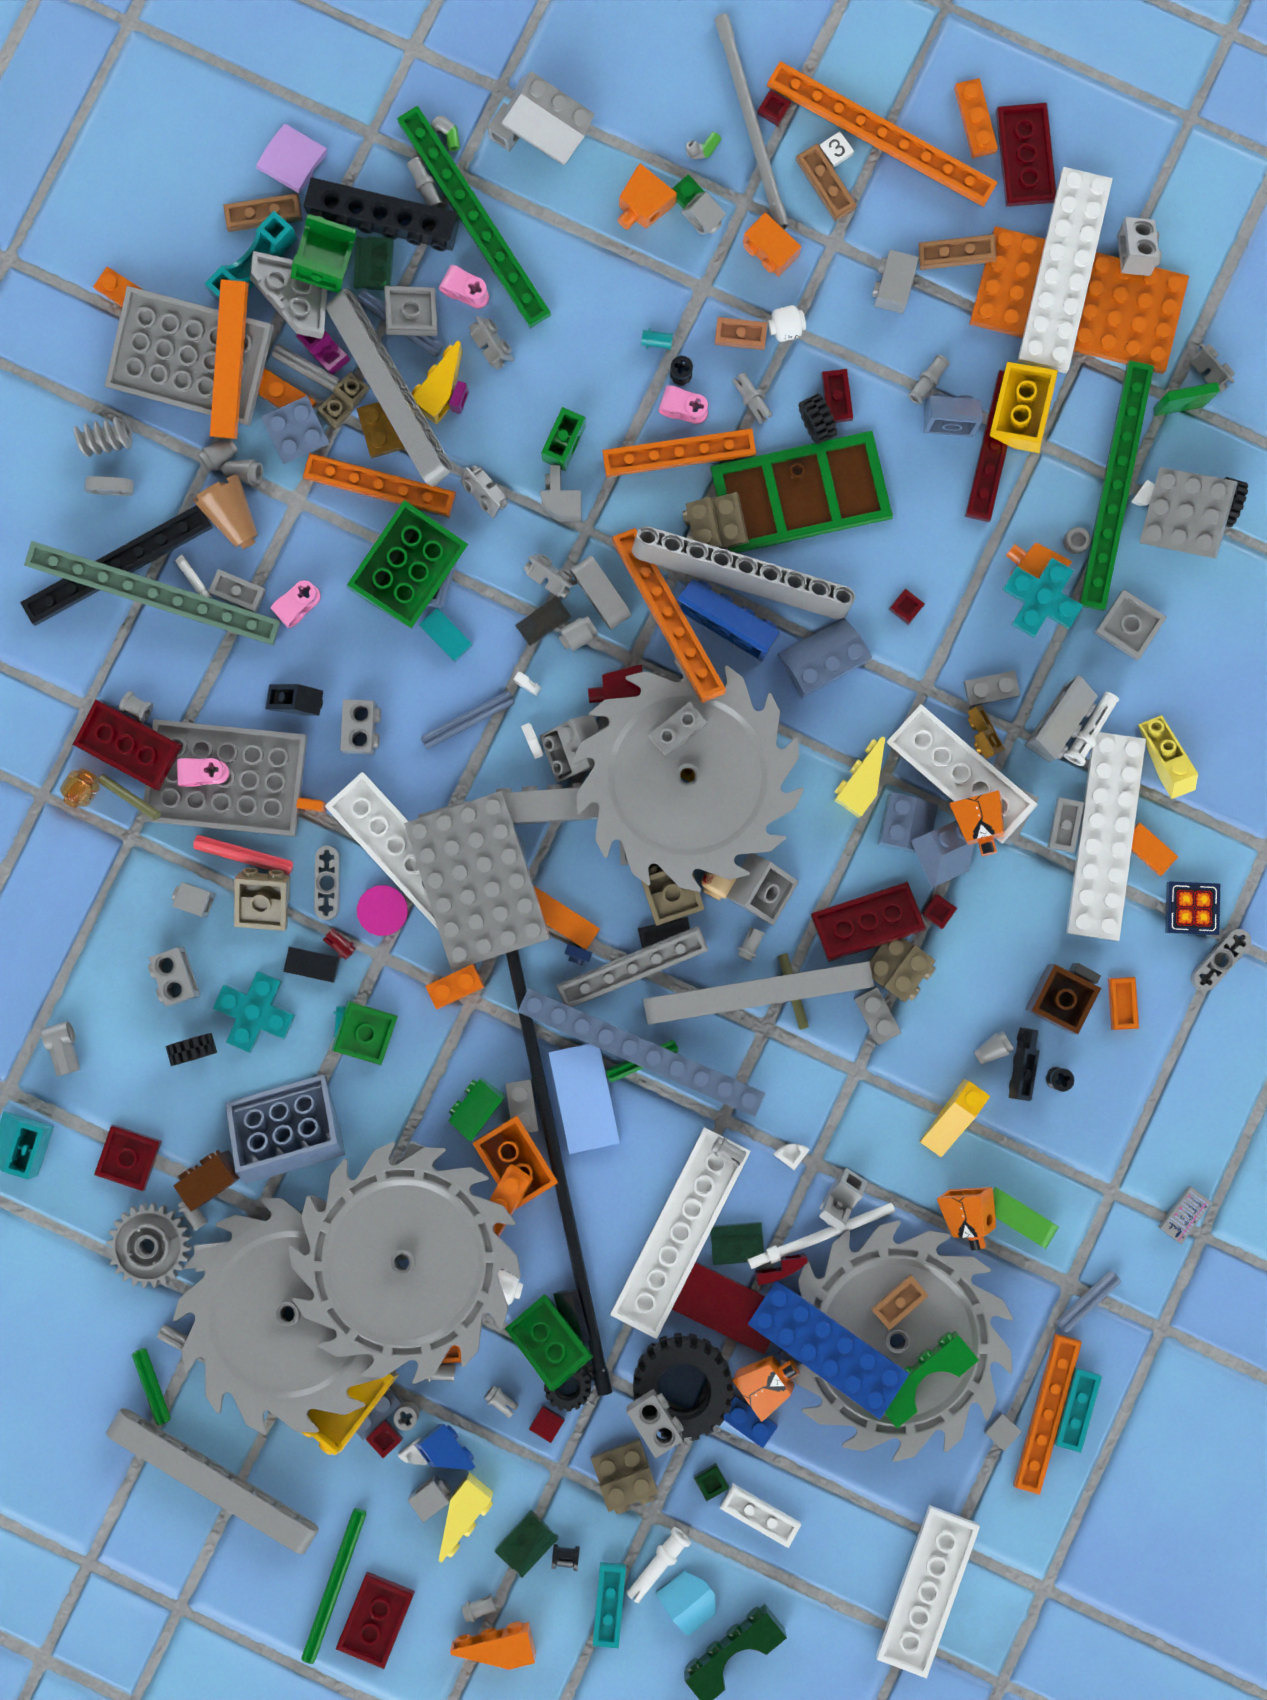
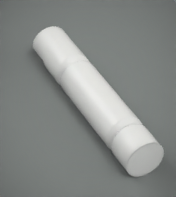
M181 554L175 560L181 571L184 572V575L197 594L212 599L211 594L208 593L204 584Z

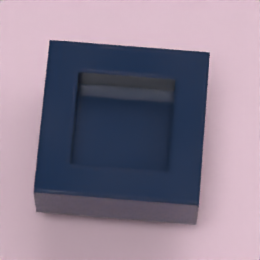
M567 944L564 953L569 955L568 961L583 965L584 961L590 962L592 952Z

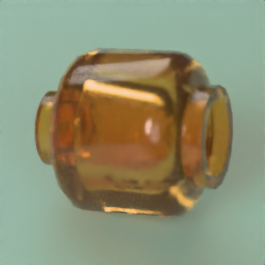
M86 769L71 771L60 786V793L64 797L63 801L74 808H77V806H88L100 789L96 775Z

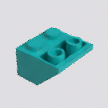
M3 1111L0 1120V1170L27 1180L37 1177L54 1126Z

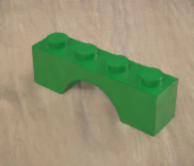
M956 1331L952 1334L950 1332L945 1333L938 1339L939 1345L931 1351L930 1349L923 1351L917 1357L918 1362L911 1368L909 1366L903 1368L910 1375L885 1412V1415L897 1429L918 1412L915 1404V1393L923 1378L934 1372H948L960 1377L979 1361Z

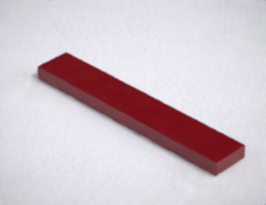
M999 370L965 513V517L985 522L991 521L1008 445L990 436L1005 373L1002 370Z

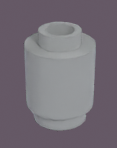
M586 616L583 619L580 617L560 629L562 635L558 638L566 650L571 648L572 651H575L593 640V636L598 634L589 617Z

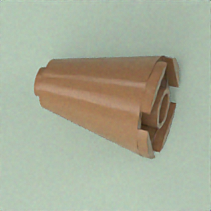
M233 475L226 478L227 484L217 482L197 494V498H193V501L236 548L241 546L244 550L256 543L254 538L258 534L241 480L238 475Z

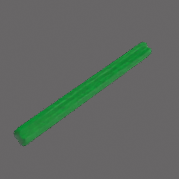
M354 1508L301 1657V1660L305 1663L313 1664L317 1658L366 1517V1511Z

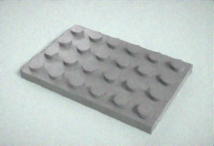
M127 286L105 387L211 415L219 310ZM247 317L238 423L251 426L274 325Z
M153 719V730L178 742L182 747L160 790L158 791L145 785L144 801L161 813L159 819L154 821L142 813L141 821L296 837L299 809L296 808L297 799L301 798L307 735ZM183 758H214L222 761L229 767V777L221 784H207L194 787L178 786L177 760ZM216 767L215 770H211V774L214 775L215 772L219 771V768Z
M503 791L404 823L451 971L551 939Z

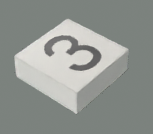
M840 131L819 145L833 168L851 157L854 153V150Z

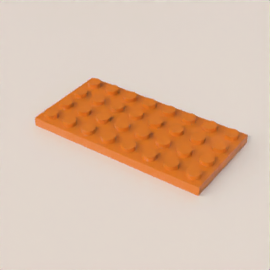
M995 226L992 234H995L996 262L984 263L969 325L1023 338L1045 239ZM1096 252L1073 351L1127 365L1129 360L1154 365L1153 372L1163 374L1167 368L1189 276L1157 267L1154 268L1151 276L1121 273L1120 258Z

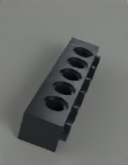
M313 177L310 178L303 205L307 215L320 216L338 224L355 227L367 234L376 232L392 240L401 238L413 245H430L438 251H445V249L453 251L460 224L458 213ZM331 202H338L336 207L328 208ZM355 208H362V209H363V210H362L360 213H358V214H353V213H352V211H353ZM379 214H387L382 220L376 219ZM405 219L411 220L409 225H400ZM429 225L436 226L433 231L428 232L424 230Z

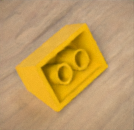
M1007 362L990 436L1014 449L1040 453L1058 370Z

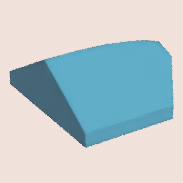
M683 1570L656 1591V1595L672 1621L687 1636L716 1615L715 1593L705 1580L690 1574L688 1571Z

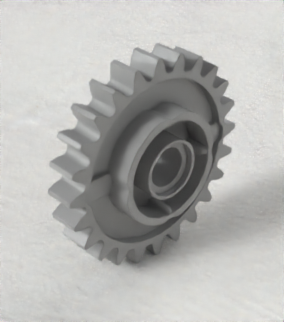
M156 1202L152 1203L149 1209L146 1203L141 1204L139 1210L133 1206L130 1208V1214L124 1212L121 1214L122 1220L113 1222L117 1229H112L108 1232L113 1236V1239L106 1241V1244L112 1246V1250L106 1254L114 1256V1259L109 1264L118 1265L115 1274L124 1272L123 1281L132 1278V1286L137 1285L141 1281L142 1288H146L150 1282L153 1288L159 1286V1280L165 1285L169 1282V1277L174 1279L178 1276L176 1270L182 1271L184 1269L182 1261L190 1259L185 1252L192 1249V1246L186 1244V1241L191 1239L192 1236L184 1234L189 1226L180 1225L183 1216L176 1219L174 1217L175 1209L167 1213V1205L161 1206L159 1210L157 1209ZM146 1239L153 1241V1251H148L145 1248L144 1242Z

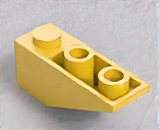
M458 340L453 346L449 345L442 355L443 359L438 365L434 364L429 369L426 375L427 379L422 385L418 384L411 393L423 415L436 425L450 409L449 402L457 384L463 353L461 342Z

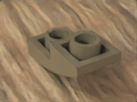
M350 372L334 387V393L317 409V415L336 430L360 404L370 390V387Z

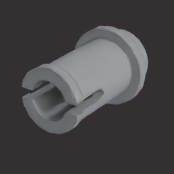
M749 927L742 946L737 949L739 950L738 956L748 961H752L753 957L756 958V950L765 933Z
M718 1137L711 1149L715 1152V1156L721 1155L736 1164V1166H740V1163L743 1162L746 1156V1151L729 1143L726 1137Z
M184 1201L178 1204L180 1208L178 1210L179 1213L183 1212L193 1231L208 1223L199 1208L190 1212Z
M441 1364L435 1375L426 1380L428 1382L431 1380L454 1382L456 1365Z
M493 1385L484 1396V1399L487 1400V1405L492 1404L505 1414L507 1418H510L513 1412L505 1405L510 1406L513 1410H516L519 1405L505 1395L499 1386L496 1388Z
M489 1594V1596L472 1603L467 1601L466 1605L462 1606V1612L466 1622L471 1621L474 1623L476 1618L497 1611V1607L492 1594Z

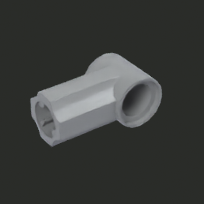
M66 1021L41 1029V1038L45 1048L50 1051L56 1076L81 1070L73 1044L75 1043V1033L71 1023Z

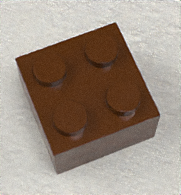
M1048 964L1025 1010L1071 1034L1078 1035L1101 988L1056 964Z
M219 1150L210 1153L199 1161L202 1166L198 1167V1165H195L178 1176L180 1181L173 1185V1187L190 1212L201 1207L240 1180L235 1173L234 1159L229 1150L222 1153Z

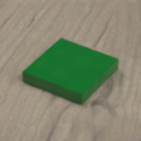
M1214 382L1168 391L1154 406V415L1156 417L1202 408L1220 392L1219 384Z
M347 1001L331 1050L382 1065L398 1016Z

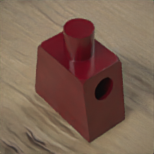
M642 664L603 674V687L588 688L589 703H599L606 699L639 696L641 693L640 687L626 680V676L643 672Z

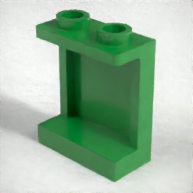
M308 214L299 248L292 263L290 278L340 293L354 247L357 230L345 224H338L323 217Z

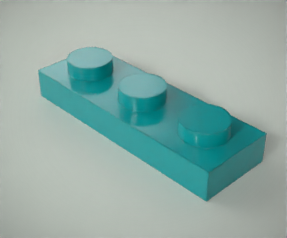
M1075 1367L1054 1442L1056 1446L1079 1453L1082 1452L1102 1379L1100 1374Z
M600 1562L592 1646L619 1649L626 1564Z

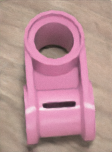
M450 265L439 286V290L446 296L459 300L473 308L479 309L486 306L489 301V293L484 280L458 266Z
M668 385L665 387L658 412L669 418L700 424L708 417V402L700 394ZM696 406L701 407V409H698L697 412H693V410L696 409Z
M299 581L285 595L273 603L271 610L287 628H291L299 623L319 603L321 598L320 591L309 581ZM305 590L309 591V598L305 597L303 593Z
M183 758L177 760L178 786L194 787L207 784H221L229 777V767L222 761L214 758ZM216 767L219 768L218 772H215L214 775L211 774V770H215Z

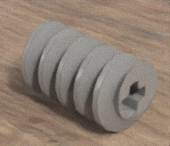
M123 416L122 424L117 417H114L113 426L105 419L103 421V428L95 421L93 423V430L86 423L84 424V432H81L77 425L74 426V436L78 448L86 457H91L93 452L96 455H100L103 450L106 453H110L112 448L119 451L122 449V445L126 449L132 447V430L125 416Z

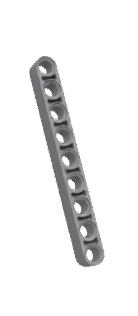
M344 288L326 304V309L419 474L428 485L433 487L453 471V466L359 301L350 290Z
M648 526L641 527L637 531L632 546V553L639 560L834 619H844L855 600L854 592L846 586Z
M870 961L650 997L643 999L647 1024H655L874 987Z
M121 1408L106 1431V1435L117 1444L298 1554L306 1553L319 1531L318 1526L308 1518L131 1410Z

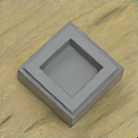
M1002 1412L984 1430V1433L1004 1451L1022 1432Z

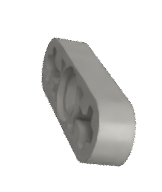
M322 846L315 854L314 910L320 919L332 920L338 915L340 909V854L334 847ZM329 850V853L334 855V860L329 861V868H335V872L324 871L320 873V868L326 869V861L321 860V856L326 855V851ZM324 876H331L334 879V886L328 891L323 890L320 885L321 879ZM320 893L326 895L334 894V899L329 898V905L333 906L334 909L329 911L328 916H325V912L320 910L321 906L326 904V898H320Z
M1234 929L1226 933L1192 972L1190 979L1194 988L1208 991L1219 983L1250 947L1251 937L1248 932L1242 929ZM1233 936H1241V946L1236 945L1230 951L1224 948V945L1231 947L1234 944ZM1220 952L1224 953L1227 957V963L1224 967H1218L1214 961L1216 954ZM1211 969L1218 972V974L1211 972L1208 975V984H1200V974H1207Z

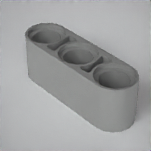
M589 556L570 569L574 579L610 630L632 616L627 605L592 556Z

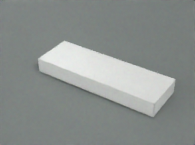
M734 1483L731 1484L720 1504V1509L787 1548H789L801 1527V1522Z

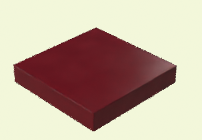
M111 1125L94 1175L145 1191L162 1141Z

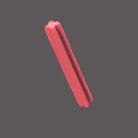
M197 835L193 843L196 850L270 871L281 870L284 872V875H290L293 869V862L290 860L202 835Z

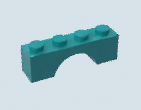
M273 211L256 229L255 238L246 253L230 265H221L204 283L210 294L219 301L221 279L245 281L249 283V291L255 285L250 280L253 251L282 257L298 240L293 227Z

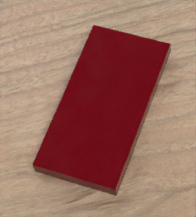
M1047 103L997 107L996 119L1006 207L1054 203L1056 183Z
M96 699L72 744L158 791L182 747L178 742Z
M908 882L811 913L813 924L828 962L926 930Z
M695 1262L672 1310L764 1355L771 1343L769 1339L748 1325L764 1300L765 1295Z

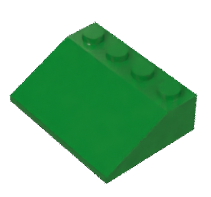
M404 500L347 583V588L412 629L468 544Z

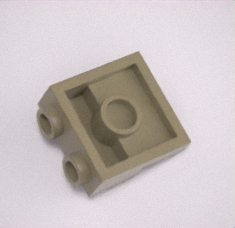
M737 492L713 499L707 497L686 503L687 510L683 511V519L686 526L690 525L692 535L688 536L689 539L722 549L749 543Z
M657 864L649 865L648 871L651 884L648 886L642 880L641 883L656 926L705 910L698 891L680 888Z
M245 868L242 872H239L234 878V927L286 931L288 925V902L290 901V876L284 875V872L281 870H271L268 874L258 873V869Z
M904 938L880 945L869 960L873 980L902 1002H906L907 999L912 1001L921 990L918 984L923 978L928 980L936 969L933 966L936 961Z
M640 1438L591 1456L608 1512L614 1510L616 1514H620L630 1509L629 1504L639 1501L641 1505H644L655 1499L654 1495L658 1494V1487Z

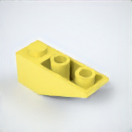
M1161 715L1138 724L1142 737L1146 739L1145 744L1159 779L1171 799L1194 791L1196 789L1198 772L1163 716Z
M883 736L878 741L873 739L864 750L868 753L863 761L858 759L849 771L853 775L848 782L842 780L834 791L838 794L834 801L857 818L864 814L877 796L885 744Z
M470 1472L455 1489L450 1499L439 1555L441 1563L447 1556L451 1558L460 1547L458 1541L463 1535L468 1537L477 1525L474 1522L480 1514L484 1516L493 1505L491 1501L493 1491Z

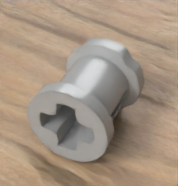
M128 691L119 704V711L132 714L137 717L140 723H144L153 710L152 702L142 701L135 697V693L132 691Z
M402 1402L394 1414L396 1427L403 1431L412 1429L419 1418V1406L415 1402ZM403 1412H405L406 1414L411 1413V1419H409L408 1417L403 1418Z

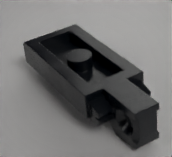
M1022 1027L1019 1029L1016 1039L1018 1041L1016 1053L1013 1057L1012 1078L1009 1082L1010 1091L1008 1098L1025 1101L1032 1100L1040 1050H1036L1038 1030Z

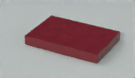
M366 1572L336 1650L384 1669L415 1591Z

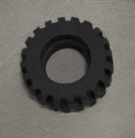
M674 1333V1337L667 1338V1336L659 1338L657 1344L652 1343L649 1345L647 1352L640 1356L633 1375L634 1401L653 1388L657 1395H659V1379L662 1373L669 1367L677 1364H690L698 1367L707 1379L708 1387L704 1399L689 1409H675L672 1407L667 1409L671 1417L676 1416L684 1428V1431L681 1432L682 1442H684V1438L688 1437L695 1441L699 1440V1435L703 1433L708 1436L714 1432L713 1427L715 1425L720 1426L724 1422V1415L729 1413L731 1408V1398H733L734 1392L733 1380L726 1359L723 1358L722 1352L717 1347L714 1348L710 1341L705 1338L703 1340L698 1339L697 1335L689 1333V1336H682V1333ZM646 1405L642 1412L647 1416H652L657 1412V1408L653 1405ZM668 1428L658 1430L661 1432V1437L665 1439L672 1433Z

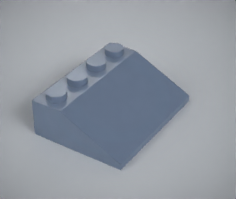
M325 1074L225 1103L235 1173L245 1184L345 1155L342 1133Z

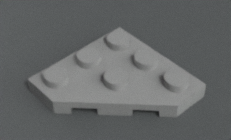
M253 251L250 280L297 334L322 339L324 335L327 289L290 278L293 260Z

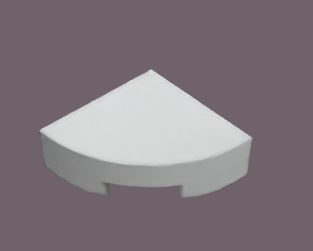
M1146 480L1131 502L1138 506L1149 505L1155 484Z
M522 672L516 674L514 678L515 684L537 696L541 690L540 686L529 680V677Z
M527 723L521 726L534 758L542 757L544 753L532 725Z
M787 1144L778 1148L773 1155L795 1170L810 1149L800 1144Z
M420 1437L398 1453V1457L406 1463L415 1465L428 1464L414 1446L421 1440Z

